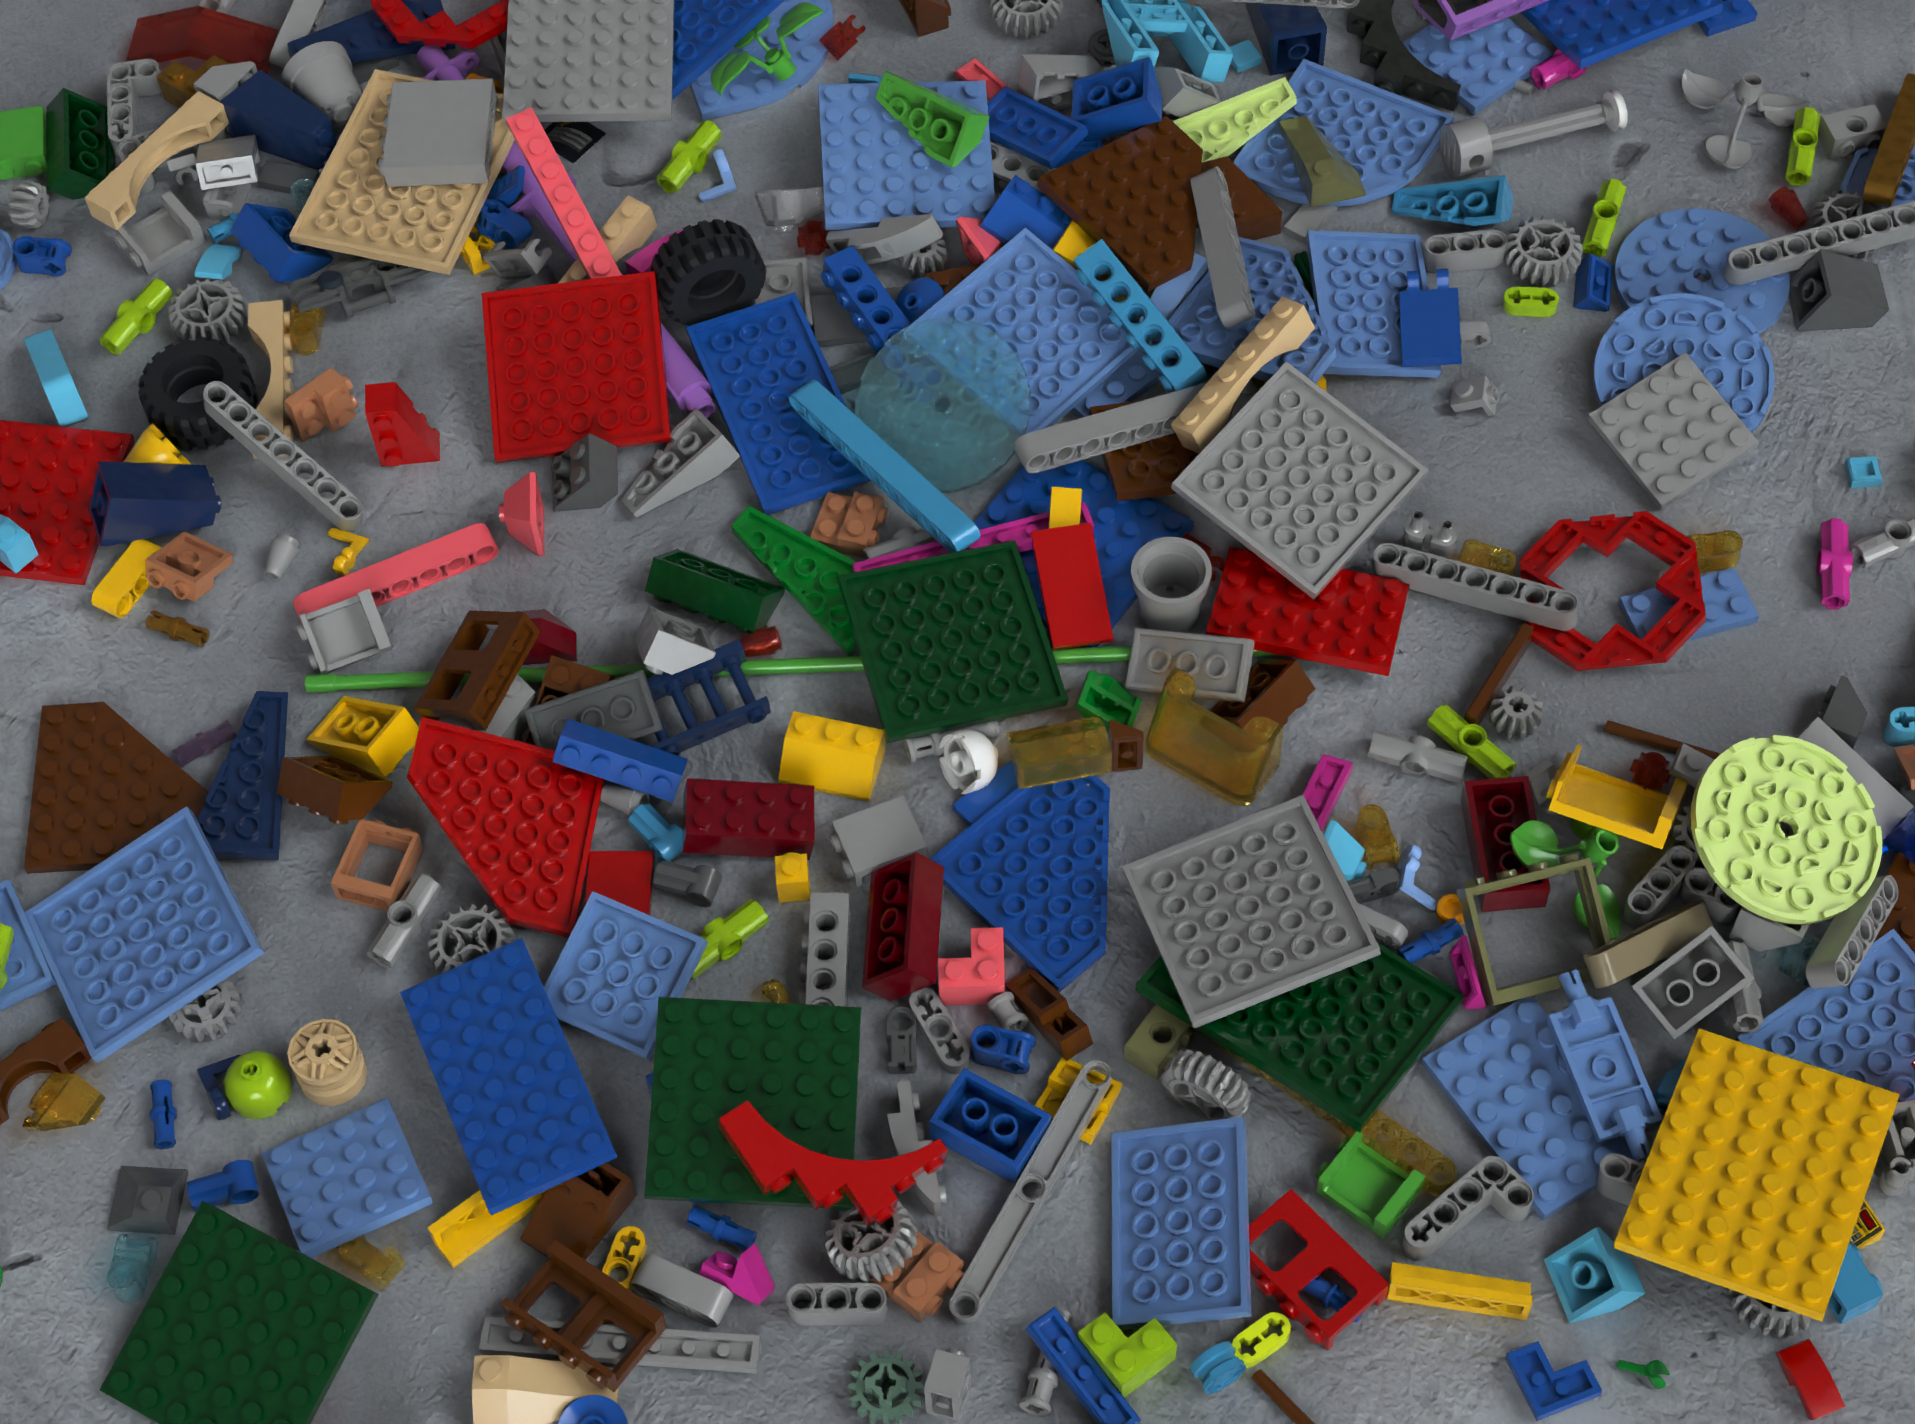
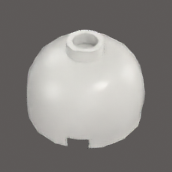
M966 729L948 734L942 738L939 749L944 747V756L939 758L940 766L944 777L954 790L960 788L963 791L961 794L966 795L984 788L992 781L997 772L998 751L984 734Z

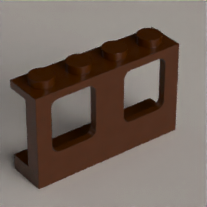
M469 610L414 706L415 711L421 717L439 721L440 717L464 718L476 730L486 731L539 636L540 630L525 612ZM486 625H498L486 648L479 651L480 646L490 631ZM471 674L459 696L451 700L464 675Z
M554 1240L546 1249L549 1259L513 1302L507 1298L501 1302L506 1315L505 1321L519 1332L524 1329L530 1333L532 1340L542 1349L548 1350L551 1348L559 1354L560 1360L571 1369L579 1367L586 1372L588 1380L598 1388L606 1386L615 1392L667 1328L664 1314L563 1244ZM550 1285L559 1286L581 1302L579 1308L558 1333L528 1313L529 1309ZM604 1322H611L635 1339L634 1344L612 1371L581 1350Z

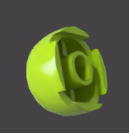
M251 1051L236 1058L226 1070L223 1082L226 1098L231 1107L238 1111L241 1116L249 1119H263L278 1112L277 1109L284 1102L287 1104L293 1089L292 1077L288 1068L279 1057L266 1051Z

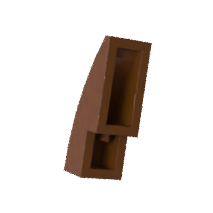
M1032 967L1005 984L1006 989L1012 992L1014 1000L1031 1023L1066 1061L1093 1044L1087 1024L1070 1010L1067 999Z

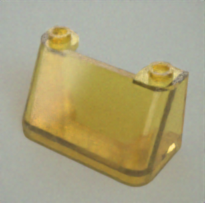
M1174 667L1164 682L1146 736L1147 754L1152 759L1235 805L1245 806L1251 804L1280 766L1284 726L1267 717H1256L1250 720L1244 729L1239 728L1190 701L1196 691V682L1188 673Z

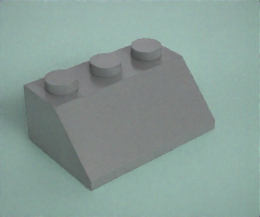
M648 606L634 637L642 662L646 664L645 668L659 675H662L663 671L673 675L713 659L716 654L704 627L652 606Z
M1711 926L1634 984L1631 991L1651 1016L1675 1040L1751 983L1755 978L1714 927Z

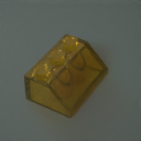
M1098 716L1005 733L1018 789L1111 772L1112 751L1105 725Z

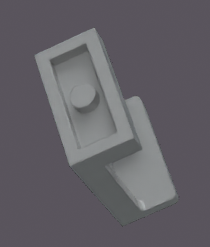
M256 135L201 143L195 162L201 190L258 182L255 163H259L261 157Z
M171 191L161 196L164 208L126 230L121 226L118 230H115L116 236L113 237L122 252L127 250L133 265L136 268L141 267L148 276L206 242L200 223Z
M370 589L358 592V595L311 613L305 614L304 612L299 614L301 622L297 623L296 627L301 640L308 639L312 651L307 652L313 670L319 668L321 674L332 672L392 650Z
M904 796L832 821L833 834L829 835L832 848L835 853L841 852L844 859L841 861L844 875L847 879L852 878L856 887L862 886V877L912 853L917 852L928 858L926 843Z

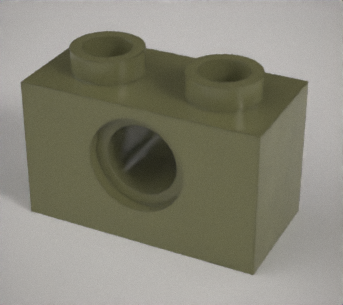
M1155 1004L1124 1045V1060L1155 1080H1158L1165 1071L1164 1069L1169 1060L1178 1053L1182 1046L1187 1048L1191 1044L1196 1031L1186 1022ZM1158 1037H1165L1170 1041L1166 1043H1159L1154 1039Z

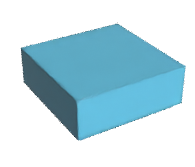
M1249 39L1229 47L1233 52L1231 65L1237 73L1262 64V56Z
M1876 456L1846 458L1844 465L1850 488L1881 486L1882 477Z

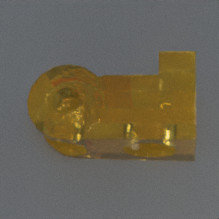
M364 1234L337 1246L338 1252L349 1267L383 1291L406 1265L400 1252L390 1245L382 1252L370 1244Z

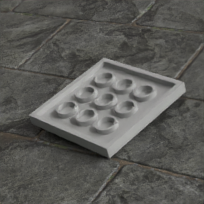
M1686 352L1590 413L1587 418L1660 510L1746 455L1759 444V441Z

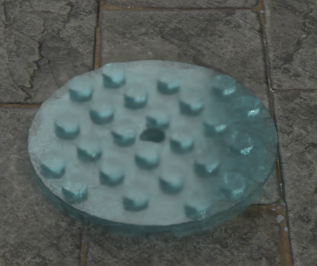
M952 317L933 318L917 322L889 338L884 343L885 346L874 358L870 359L860 379L862 382L858 397L855 400V415L941 493H951L971 488L984 482L1001 470L1015 454L1014 443L1026 433L1031 413V391L1028 377L1023 364L1010 345L982 324L974 321L957 320ZM942 398H947L951 401L946 413L936 411V403Z

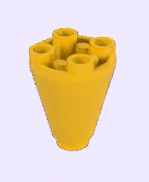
M153 423L142 432L123 461L192 465L182 454L177 458L181 452L166 437L161 441L164 434Z

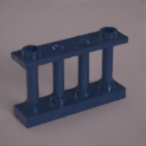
M739 639L714 649L716 654L713 659L673 675L663 671L662 675L656 674L647 678L654 702L667 695L672 696L687 728L686 731L670 737L660 717L663 730L654 733L659 743L651 747L679 756L682 751L749 722L751 724L758 723L771 713L767 696L758 700L755 699L740 667L742 663L746 662L744 648ZM723 671L730 673L744 702V706L731 712H727L712 681L714 675ZM695 683L701 684L716 718L700 725L683 692L686 687Z

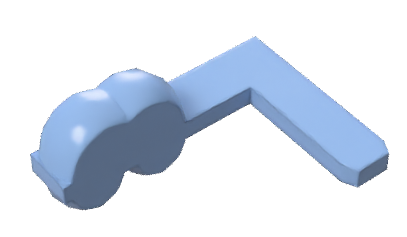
M717 149L713 152L724 184L698 194L701 202L709 201L737 189L723 149Z
M1409 844L1399 857L1398 870L1402 873L1399 889L1434 911L1437 901L1413 885L1415 872L1420 866L1418 859L1421 857L1422 851L1417 845Z

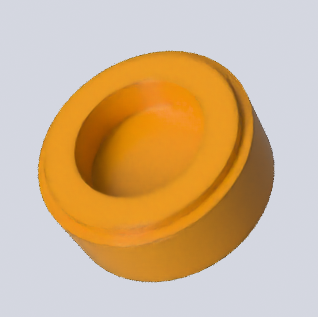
M1446 894L1438 900L1436 917L1441 924H1444L1451 918H1455L1457 920L1456 923H1459L1460 926L1465 923L1457 894Z

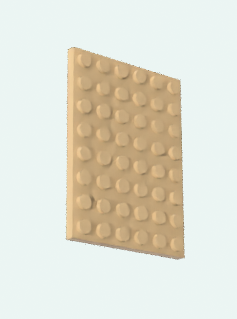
M375 69L289 234L291 242L450 275L515 140L507 124L503 122L504 94L497 93L498 99L489 183L388 187L385 176L380 175L379 158H383L384 155L381 140L382 136H386L384 117L389 115L387 95L392 92L393 82L433 80Z

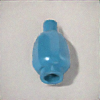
M1680 1060L1676 1069L1666 1072L1660 1078L1653 1091V1097L1661 1115L1666 1113L1685 1065V1060Z

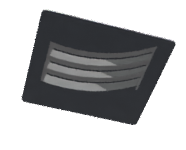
M553 122L544 130L556 153L571 163H575L606 135L605 132L589 122Z

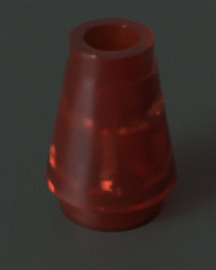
M1784 186L1770 196V208L1793 226L1794 229H1799L1808 222L1809 218L1793 189L1790 190L1787 186Z
M766 625L739 639L744 648L745 657L776 654V651L782 649L781 639L776 626L768 627Z

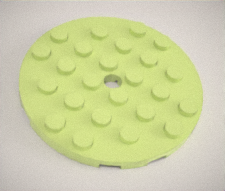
M1772 735L1770 738L1755 739L1752 737L1740 741L1721 753L1710 763L1695 788L1691 803V829L1697 852L1703 865L1717 885L1729 897L1747 910L1761 917L1788 924H1811L1831 919L1854 905L1867 892L1880 866L1882 830L1881 826H1877L1872 810L1875 805L1862 783L1858 785L1854 778L1846 771L1848 767L1836 756L1805 740L1789 736ZM1779 823H1788L1792 827L1793 836L1785 837V833L1781 830Z

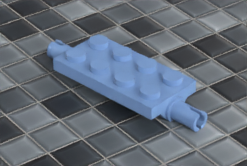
M1572 970V975L1569 972H1565L1558 979L1562 984L1569 1004L1565 1010L1549 1015L1547 1022L1596 1142H1603L1619 1136L1625 1137L1633 1159L1641 1163L1642 1159H1644V1162H1646L1651 1146L1644 1129L1661 1124L1663 1118L1612 997L1601 1000L1593 999L1586 992L1579 970Z

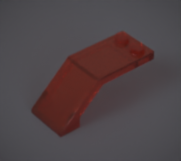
M201 6L184 8L138 18L126 61L153 59L160 63L189 56L207 61L215 55L230 64L252 61L255 63L257 71L261 69L268 74L269 58L277 38L278 29Z

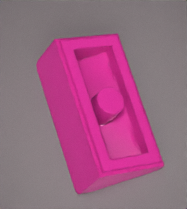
M1462 935L1449 951L1459 992L1465 995L1462 1004L1465 1010L1485 1009L1486 1003L1467 936Z

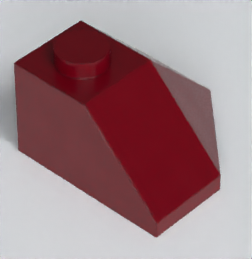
M546 609L515 611L525 612L540 630V634L523 665L549 663L551 655L570 662L577 661V634L574 630Z

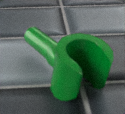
M1620 1359L1617 1363V1368L1647 1376L1654 1388L1663 1389L1666 1387L1665 1381L1658 1375H1670V1373L1659 1360H1653L1647 1365H1640Z

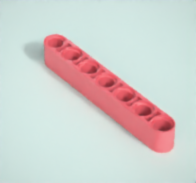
M473 524L305 591L294 598L293 607L300 620L299 614L304 612L308 614L358 595V592L370 589L377 607L487 563L497 556L499 549L486 524Z

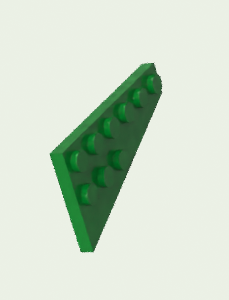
M748 505L731 526L732 533L849 656L857 644L837 580L838 575L853 573L852 563H856V561Z

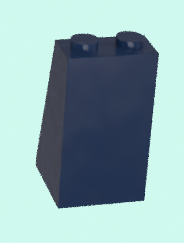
M1245 2L1270 76L1296 71L1303 59L1322 66L1324 65L1327 26L1317 7Z
M261 69L220 101L224 105L229 120L227 126L231 138L256 135L260 151L319 170L325 167L324 162L328 161L336 145L329 116Z
M99 461L89 504V512L100 546H111L211 526L214 524L216 513H219L221 510V498L219 495H216L214 479L209 476L206 465Z

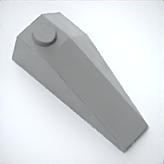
M697 408L672 430V442H669L663 451L658 449L653 456L656 460L649 471L642 472L621 499L623 504L636 518L719 476L740 457L739 453L724 435Z
M1742 906L1729 938L1740 943L1744 942L1747 947L1761 952L1801 943L1811 924H1788L1761 917Z

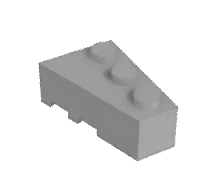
M1022 54L1017 92L1055 111L1072 106L1073 80L1104 70L1093 55Z
M517 674L486 731L476 730L464 718H451L446 723L512 740H519L528 728L524 709L535 706L537 700L535 691Z

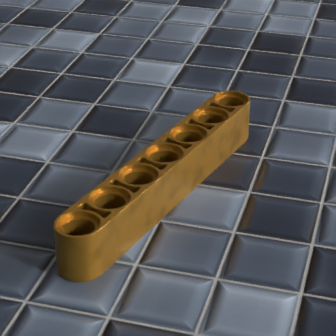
M1906 74L1866 180L1862 197L1863 202L1889 207L1893 205L1915 145V74Z

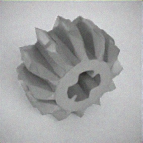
M19 181L18 184H13L12 192L8 194L10 198L9 203H7L9 205L8 215L11 216L12 224H16L24 229L39 228L44 225L46 217L49 216L48 208L50 207L48 204L49 194H46V187L40 185V183H34V181Z
M938 239L917 251L901 256V266L904 271H909L911 278L917 275L923 278L927 273L944 270L945 264L948 261V252L946 251L944 240Z
M1512 685L1508 688L1507 692L1500 690L1496 699H1493L1491 702V724H1496L1497 733L1506 731L1508 740L1513 734H1517L1521 740L1525 737L1526 733L1533 735L1537 727L1542 724V702L1537 701L1536 692L1526 694L1525 686L1520 691H1516Z

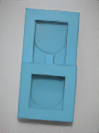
M219 244L210 246L197 264L195 277L224 279L231 275L232 262L241 258V246Z

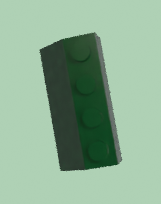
M63 88L46 107L47 190L75 200L85 198L93 188L114 170V150L108 136L107 106Z
M676 549L653 557L645 592L653 594L654 599L664 603L675 602L680 604L681 609L691 613L702 612L709 615L708 619L714 622H729L736 625L735 628L741 632L753 633L767 625L784 595L785 588Z

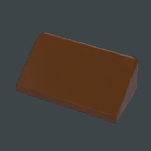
M1109 720L1108 752L1111 772L1142 769L1143 731L1113 720Z

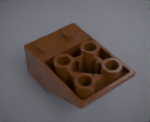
M551 655L535 706L614 680L616 677ZM528 725L523 742L535 745Z
M605 1163L546 1190L520 1237L521 1241L548 1258L546 1249L554 1240H557L584 1260H587L637 1196L631 1178L610 1164Z

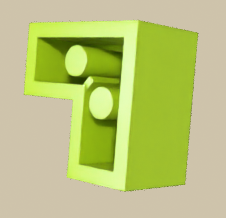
M1104 1312L1078 1332V1338L1124 1398L1176 1359L1177 1343L1156 1318L1127 1338L1109 1315Z

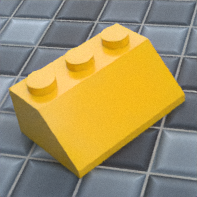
M793 711L784 737L778 783L812 785L815 791L870 802L886 751L884 731L882 729Z

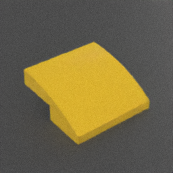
M1063 1057L1048 1078L1046 1089L1034 1105L1051 1115V1122L1084 1066L1071 1059L1066 1061ZM1091 1070L1086 1078L1093 1084H1100L1105 1080L1106 1075ZM1111 1078L1110 1087L1081 1136V1141L1091 1145L1103 1126L1123 1083Z

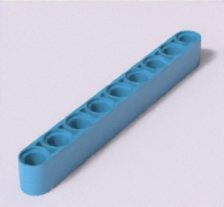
M810 380L788 396L791 406L798 415L948 552L963 551L980 539L981 535L978 527L965 513L817 380Z

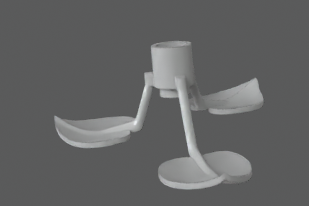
M1688 69L1684 70L1681 79V90L1684 98L1698 108L1712 109L1716 103L1723 105L1735 93L1736 100L1741 105L1731 137L1714 135L1707 140L1705 145V151L1713 161L1732 169L1746 166L1752 157L1751 146L1747 142L1735 140L1747 106H1751L1757 101V109L1764 111L1763 115L1767 121L1778 126L1788 127L1794 125L1796 111L1809 107L1810 101L1779 94H1763L1764 89H1762L1764 79L1755 72H1745L1740 82H1735L1734 87L1729 92L1722 82L1708 76L1695 74Z

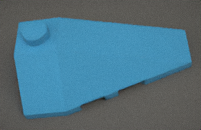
M1506 175L1401 188L1394 192L1392 212L1395 215L1471 226L1485 225L1511 220L1514 197Z

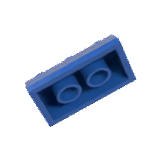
M1150 57L1073 80L1071 119L1087 126L1088 135L1083 139L1084 141L1099 140L1162 121L1163 99Z
M1014 175L979 227L1004 244H1007L1024 228H1027L1049 248L1053 249L1072 219L1051 198L1035 189L1027 181Z
M245 203L230 230L238 239V243L248 249L254 256V260L269 272L271 279L278 283H292V281L308 277L330 264L333 260V257L325 249L291 242L289 234L297 219L287 209Z

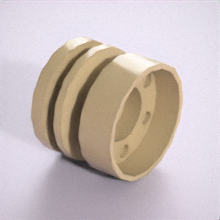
M320 1019L300 1028L291 1039L287 1052L289 1065L300 1089L307 1099L318 1105L336 1106L344 1104L357 1096L364 1087L368 1075L367 1064L357 1038L349 1026L338 1020Z

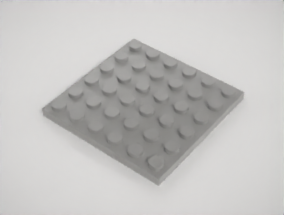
M509 0L503 122L506 123V118L531 107L539 122L672 121L674 0Z
M1286 361L1172 482L1171 489L1312 599H1315L1422 481L1429 469Z
M1304 795L1122 866L1127 882L1193 1029L1381 955L1380 947Z

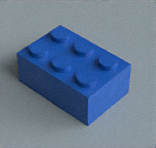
M963 1068L930 1118L929 1132L930 1138L934 1141L941 1139L947 1148L1016 1185L1051 1123V1115Z

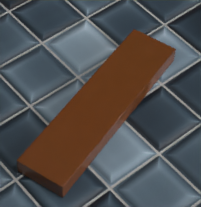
M1525 623L1520 626L1465 712L1464 720L1469 724L1479 725L1490 708L1493 699H1496L1497 694L1502 690L1528 649L1534 627Z

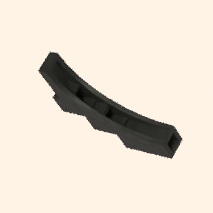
M1360 0L1357 6L1350 9L1347 32L1364 37L1361 44L1360 63L1378 68L1374 77V86L1400 96L1403 94L1455 111L1459 101L1461 85L1441 77L1428 69L1408 51L1400 40L1393 24L1391 8L1395 0Z

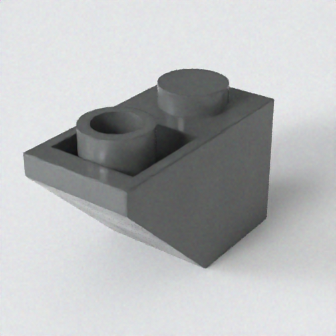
M1841 675L1837 686L1830 685L1823 701L1829 704L1827 710L1820 709L1817 717L1853 749L1868 713L1848 678Z

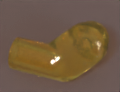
M772 979L763 983L761 992L766 998L770 999L771 1003L791 1004V1000L782 982Z

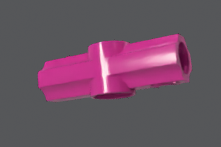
M1558 48L1553 57L1531 68L1530 75L1534 85L1540 90L1542 88L1546 89L1567 77L1577 79L1587 70L1588 66L1580 69Z
M1836 518L1821 522L1820 550L1816 564V574L1820 576L1821 604L1825 605L1827 609L1838 610L1849 604V578L1853 566V553L1848 548V524L1844 523L1842 519Z

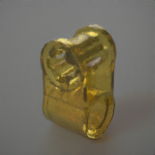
M292 302L289 331L297 353L310 355L319 349L322 327L325 323L324 306L300 313L295 302Z
M1725 530L1722 532L1687 536L1696 543L1700 574L1737 566L1743 546V539L1737 532Z
M1473 539L1464 542L1457 561L1514 576L1513 569L1516 565V557L1512 551L1484 544Z
M1374 804L1362 807L1358 813L1355 835L1358 843L1365 849L1363 862L1368 863L1366 869H1373L1374 865L1386 862L1399 863V848L1392 834L1384 809ZM1365 822H1373V823H1375L1377 826H1376V827H1369V826H1367V825L1364 824V823H1365Z

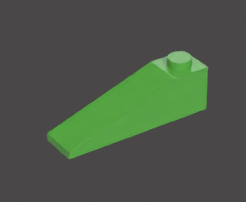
M888 71L884 72L875 97L895 120H899L908 129V134L921 143L925 148L924 151L930 157L951 168H955L980 143L990 117L966 104Z

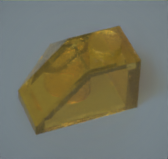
M51 1073L31 1098L29 1108L33 1111L32 1117L28 1116L25 1118L22 1127L27 1131H46L86 1125V1123L92 1122L99 1115L102 1109L100 1105L106 1097L76 1073Z

